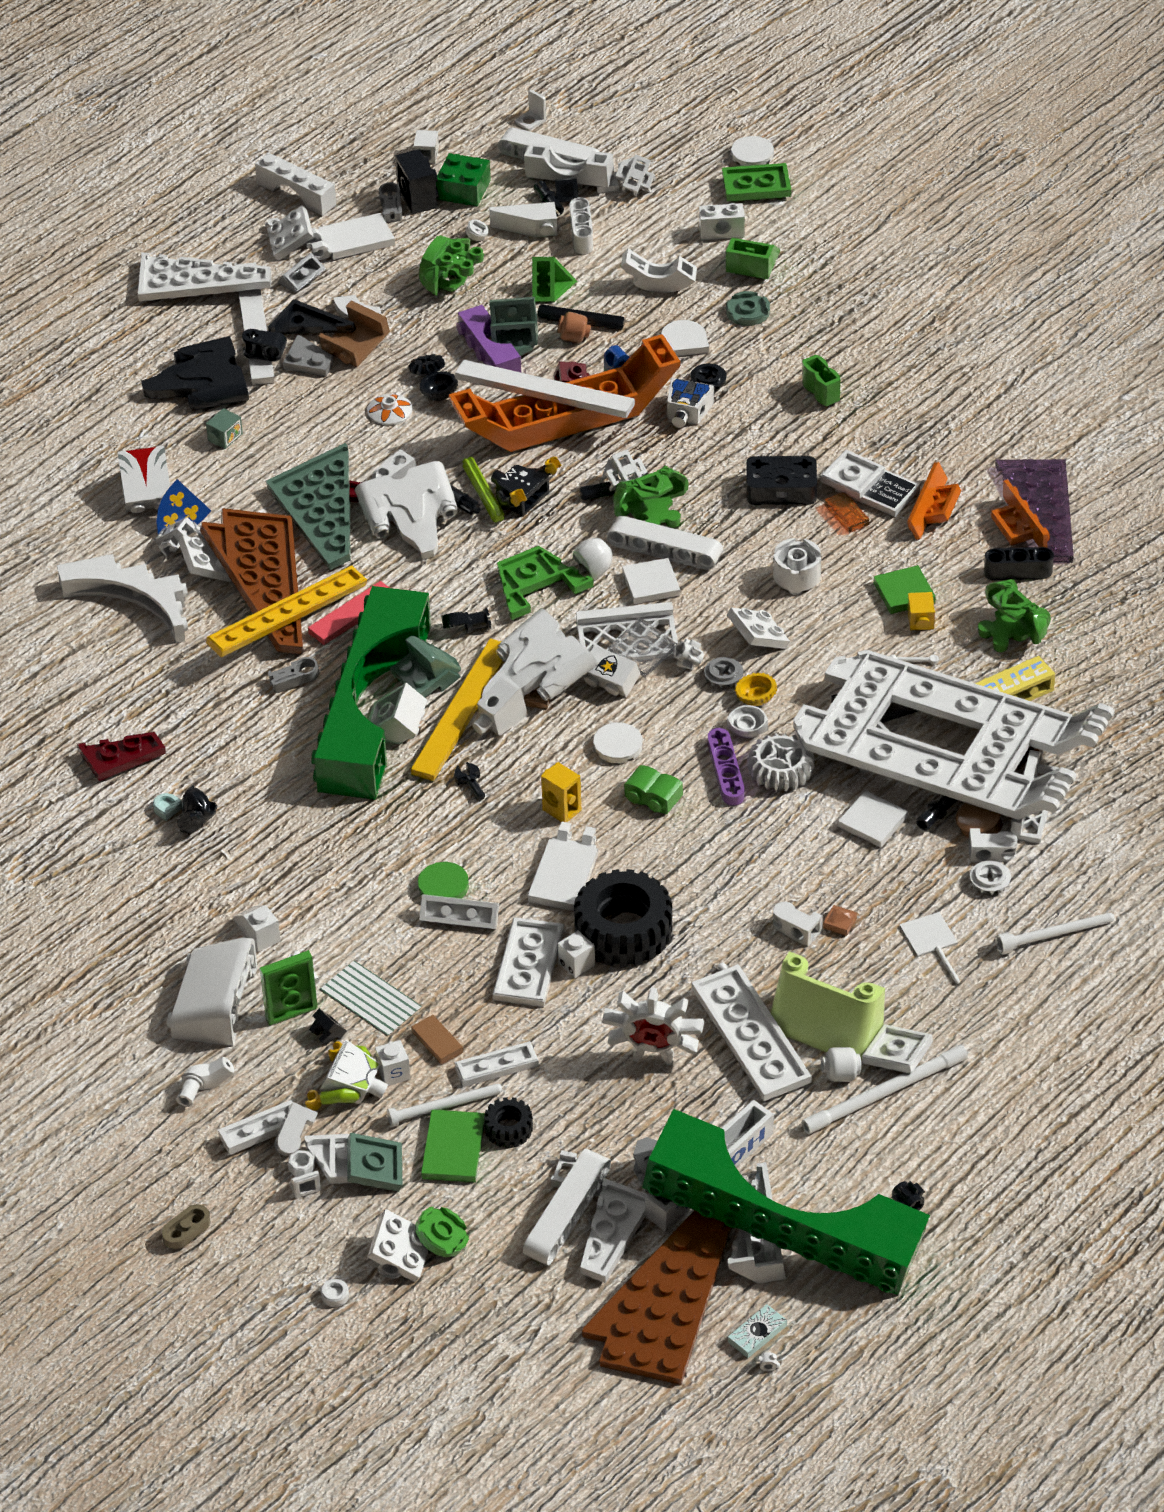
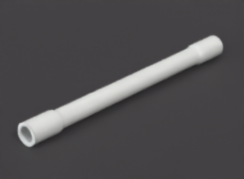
M960 1044L941 1053L938 1057L917 1066L911 1074H900L840 1104L801 1121L802 1127L808 1135L816 1132L837 1119L944 1068H949L968 1059V1053L965 1047Z

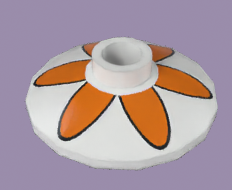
M384 394L370 401L367 413L373 422L384 426L401 424L410 418L412 404L402 395Z

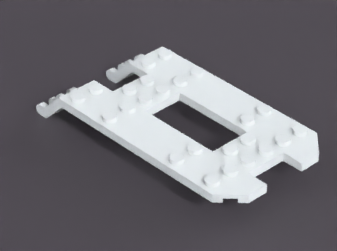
M864 650L858 652L857 656L846 658L844 655L834 658L824 673V680L843 686L827 711L803 704L793 719V727L807 751L1020 820L1041 810L1056 812L1060 806L1059 801L1064 799L1070 789L1068 784H1073L1077 777L1074 771L1063 767L1036 778L1014 772L1028 748L1031 746L1059 755L1080 745L1094 747L1099 740L1098 736L1102 735L1108 725L1107 720L1113 717L1115 711L1111 706L1099 703L1072 715L880 653ZM894 702L980 731L963 756L877 728L876 726L890 704Z

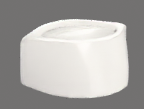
M744 705L735 708L727 717V728L740 737L753 738L768 731V718L760 708Z

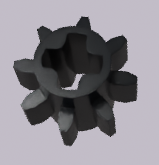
M903 1181L894 1187L891 1198L920 1211L924 1206L925 1198L922 1195L925 1191L918 1183L913 1184L911 1181Z

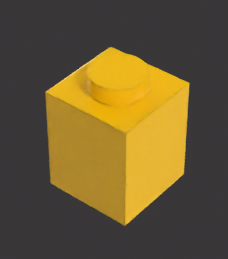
M932 592L908 593L907 612L910 631L934 630L935 608Z

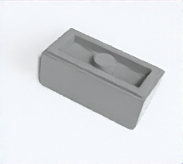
M310 253L284 273L278 280V283L297 293L324 272L326 268Z

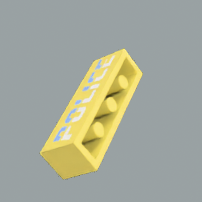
M1037 656L991 677L984 678L975 684L1032 701L1054 691L1055 672L1040 656Z

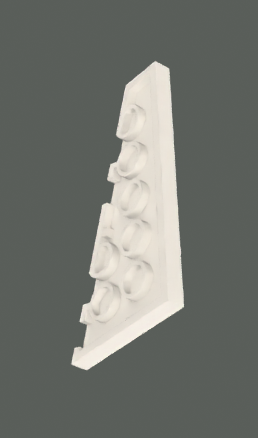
M142 252L138 298L139 301H153L157 299H173L254 289L261 290L271 288L272 273L268 266L245 264L238 267L232 266V262H223V265L214 264L213 260L180 257L176 260L168 259L167 255L161 254L159 257H150L149 253Z

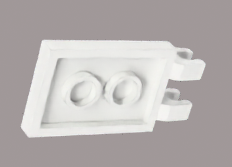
M381 213L318 227L319 229L312 228L314 238L305 243L307 248H312L313 252L311 253L318 260L327 259L330 256L335 260L394 246L395 238Z
M561 822L557 837H552V839L548 840L528 893V902L574 911L575 898L578 896L579 890L586 886V883L589 881L598 857V848L595 845L596 836H594L596 828L586 826L582 835V842L570 840L572 837V832L570 831L572 824Z

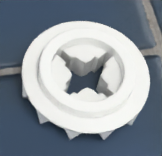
M983 861L971 869L970 881H972L973 888L980 889L981 894L985 891H990L991 895L995 891L1002 893L1004 888L1009 887L1011 873L1000 862ZM988 873H990L992 878L994 879L992 882L988 881Z

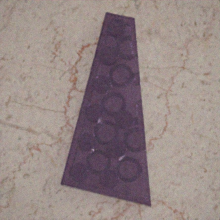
M1066 459L995 460V467L998 472H1001L1003 481L1008 479L1012 486L1018 489L1021 498L1027 501L1029 509L1038 516L1040 524L1043 528H1047L1050 540L1047 541V548L1051 549L1054 553L1053 563H1073L1074 554Z

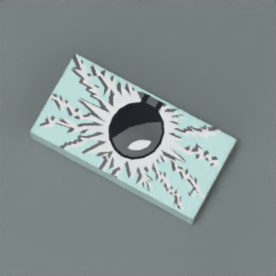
M766 1304L728 1336V1343L745 1357L749 1358L787 1326V1319Z

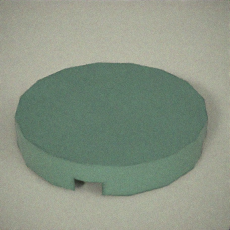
M753 291L739 292L726 302V315L729 320L742 326L761 324L770 315V302L767 297L758 296V293Z

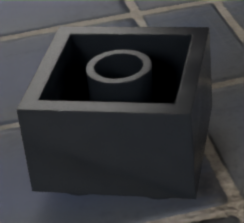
M420 149L395 155L397 185H399L401 196L412 215L437 208L436 199L439 198L435 182L438 181L436 170L431 169L428 157H424Z

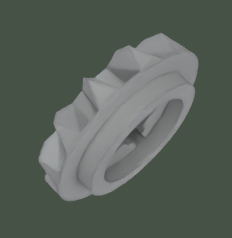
M715 658L705 666V679L710 681L712 686L719 685L722 689L723 686L727 685L732 688L733 684L739 682L743 677V667L737 660L732 658Z

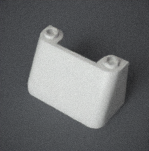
M242 937L194 948L192 953H188L186 958L187 969L173 1012H169L167 1017V1027L171 1028L172 1039L234 1046L236 1033H233L232 1024L234 1025L238 1021L237 1009L247 978L255 977L258 968L255 941L252 938Z

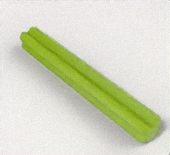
M464 458L462 466L492 521L495 523L503 521L504 512L474 458Z

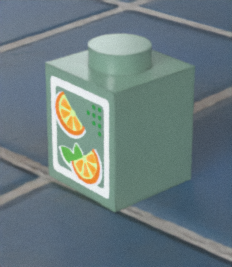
M223 408L206 422L208 441L226 449L243 434L241 417Z

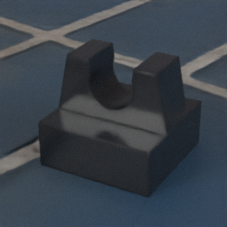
M577 178L555 180L556 196L559 202L578 198Z
M320 1008L313 1014L315 1021L309 1030L316 1036L323 1031L319 1038L322 1043L328 1045L336 1037L341 1039L347 1032L331 1015Z

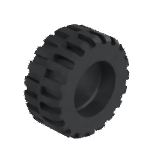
M619 869L612 870V873H601L597 876V879H590L586 886L579 890L578 896L575 898V932H581L595 945V960L598 962L602 960L605 961L606 965L610 966L620 964V967H627L628 964L640 965L644 960L650 961L654 959L656 953L660 954L670 942L671 932L673 931L671 897L667 889L663 885L660 886V882L654 877L650 879L649 875L644 872L634 873V870L631 869L620 872ZM619 912L634 913L642 917L635 922L626 924L614 923L605 919L607 916Z

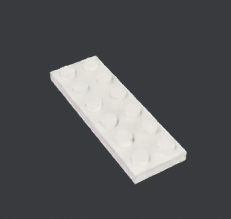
M739 964L692 982L693 992L763 1101L812 1082L811 1074Z

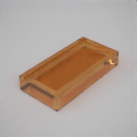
M841 492L824 499V506L849 533L869 525V518L846 493Z

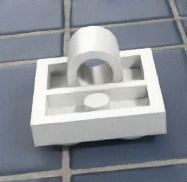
M303 206L291 211L287 216L278 222H274L267 228L273 256L278 261L314 238L308 212Z
M182 535L178 543L189 573L232 582L206 540Z
M730 608L727 613V617L750 645L786 649L790 643V640L784 634V630L777 626L771 614L765 610L756 611L747 608Z
M385 1209L380 1215L367 1257L379 1263L378 1272L384 1277L396 1279L403 1276L416 1282L420 1278L428 1249L420 1242L416 1234L415 1224Z

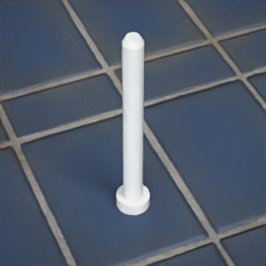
M494 1084L397 1111L393 1107L387 1109V1117L390 1126L395 1127L399 1126V1121L431 1113V1110H442L498 1095L503 1089L501 1084Z

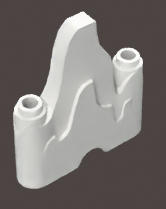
M439 461L429 462L409 468L407 475L402 479H393L389 475L362 482L355 488V493L373 535L380 539L388 536L390 531L389 521H393L401 538L416 548L422 560L436 555L438 551V516L441 514L444 518H452L456 515L458 508L443 463Z
M540 608L498 645L496 653L505 663L483 689L482 697L504 675L521 687L523 696L539 687L537 692L545 701L551 700L596 667L598 663L593 655L575 637H566L559 630V623L546 610Z

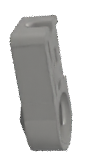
M393 182L382 184L379 187V199L383 207L382 216L385 222L401 221L402 208L399 185Z
M303 657L291 662V666L274 672L268 671L269 680L275 693L312 682L320 674L317 661L312 657ZM305 667H313L310 672H300Z

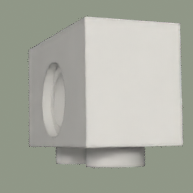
M743 203L699 206L701 240L744 238L745 216Z

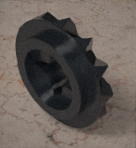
M425 354V356H418L417 359L411 360L409 370L412 374L427 376L431 373L439 372L445 366V361L441 355Z
M706 363L696 366L691 371L690 378L692 382L713 385L714 388L720 389L723 384H726L727 373L719 365Z

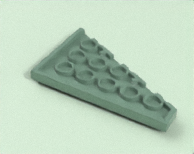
M344 443L266 480L267 488L288 516H292L294 524L329 570L351 560L348 445Z

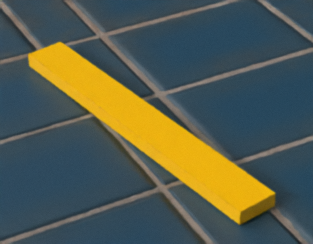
M351 565L208 636L206 644L222 658L366 586L367 579Z
M489 639L413 764L411 775L435 781L478 709L477 703L482 698L483 689L505 663L496 653L498 645L502 641Z

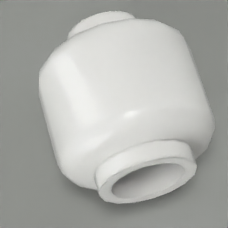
M850 1047L829 1048L826 1057L821 1058V1071L826 1073L828 1080L832 1082H852L856 1075L861 1073L860 1054H856L855 1050Z

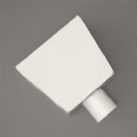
M503 675L478 701L477 707L480 717L472 726L480 735L484 734L488 729L496 735H502L525 719L528 714L521 687Z

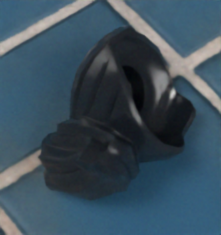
M194 785L190 786L182 798L183 814L180 815L181 818L177 821L180 831L189 834L199 830L205 821L211 819L216 814L217 804L210 802L202 790L195 788Z

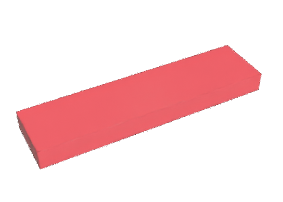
M379 581L378 583L373 585L378 587L390 588L382 581ZM372 586L309 626L308 633L325 645L358 624L359 613L364 611V598L370 594Z

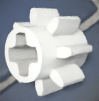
M685 639L684 642H679L673 652L674 657L678 659L676 665L690 670L693 667L699 666L704 657L703 651L699 649L701 643L693 639Z

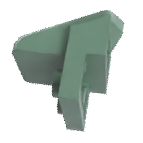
M535 297L490 300L492 341L501 344L511 343L520 356L532 351L538 341Z
M410 636L405 640L409 654L390 668L392 675L402 684H409L424 698L437 688L443 692L461 677L458 674L461 671V667L456 658L416 636Z

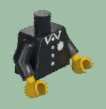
M553 456L547 459L545 465L539 468H526L514 465L506 473L499 470L494 471L491 476V482L496 484V498L501 508L504 510L511 509L519 516L524 517L550 493L549 475L556 474L557 468L562 466L558 458Z

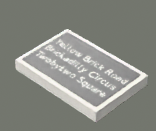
M885 470V474L861 499L838 489H835V491L896 517L920 491V484Z

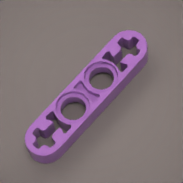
M714 728L708 733V749L722 800L726 804L736 806L744 801V784L733 744L727 730ZM717 739H720L722 742L721 746H718ZM727 755L730 758L728 760H719L717 757ZM724 773H733L735 776L725 778L722 775ZM731 787H734L735 794H732V792H730Z

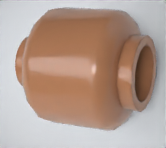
M567 312L564 316H560L557 333H560V338L564 341L580 344L583 338L589 337L591 325L587 324L586 316Z

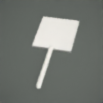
M940 912L899 924L917 957L936 951L956 984L960 983L959 978L941 950L956 945L958 942Z

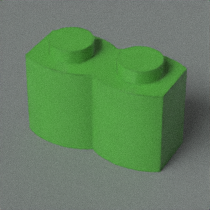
M819 355L803 359L802 384L805 389L814 393L816 400L824 406L840 401L841 379L839 374L832 368H829L826 360Z
M639 765L624 784L625 797L632 803L647 805L654 812L668 814L683 796V782L674 776L661 774L649 766Z

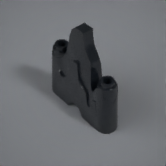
M230 336L177 349L176 352H173L176 365L166 368L157 376L141 380L142 391L145 397L151 399L188 398L189 407L195 408V410L249 400L246 381L241 367L236 363V353Z

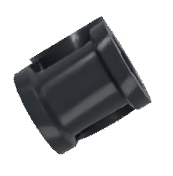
M247 329L242 333V339L245 342L243 355L246 358L269 360L272 362L279 361L282 358L287 339L282 333L258 329Z

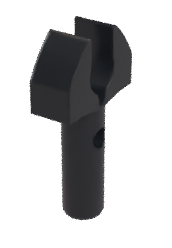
M466 762V770L469 773L467 775L462 773L457 765L454 772L457 785L467 784L475 798L479 801L483 800L485 793L476 781L477 778H480L478 766Z

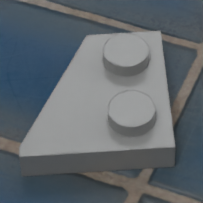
M297 335L283 362V368L285 370L327 377L334 361L331 354L304 337Z

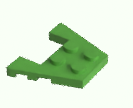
M540 546L497 562V570L512 620L531 613V605L523 595L530 594L557 581L563 580L574 594L594 587L593 579L590 576H582L577 568L561 563L560 558Z

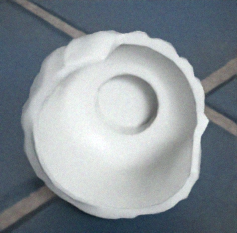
M590 538L582 541L576 546L572 554L573 560L578 564L581 563L589 570L593 580L601 577L608 570L612 562L611 548L599 538Z

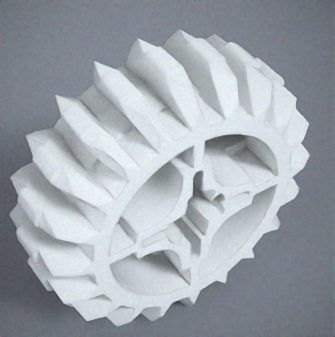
M775 732L773 737L765 735L764 740L758 739L757 743L752 745L747 756L748 770L752 780H756L758 786L765 784L766 790L772 787L776 792L778 789H784L787 792L790 787L796 790L798 785L804 786L806 780H810L815 766L813 752L805 750L800 739L797 740L796 735L789 737L786 732L783 736H778Z

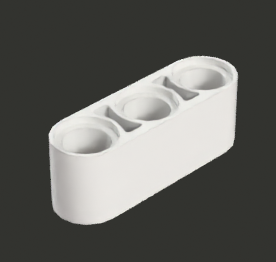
M574 198L570 201L573 248L576 253L585 255L593 250L589 201L585 198Z

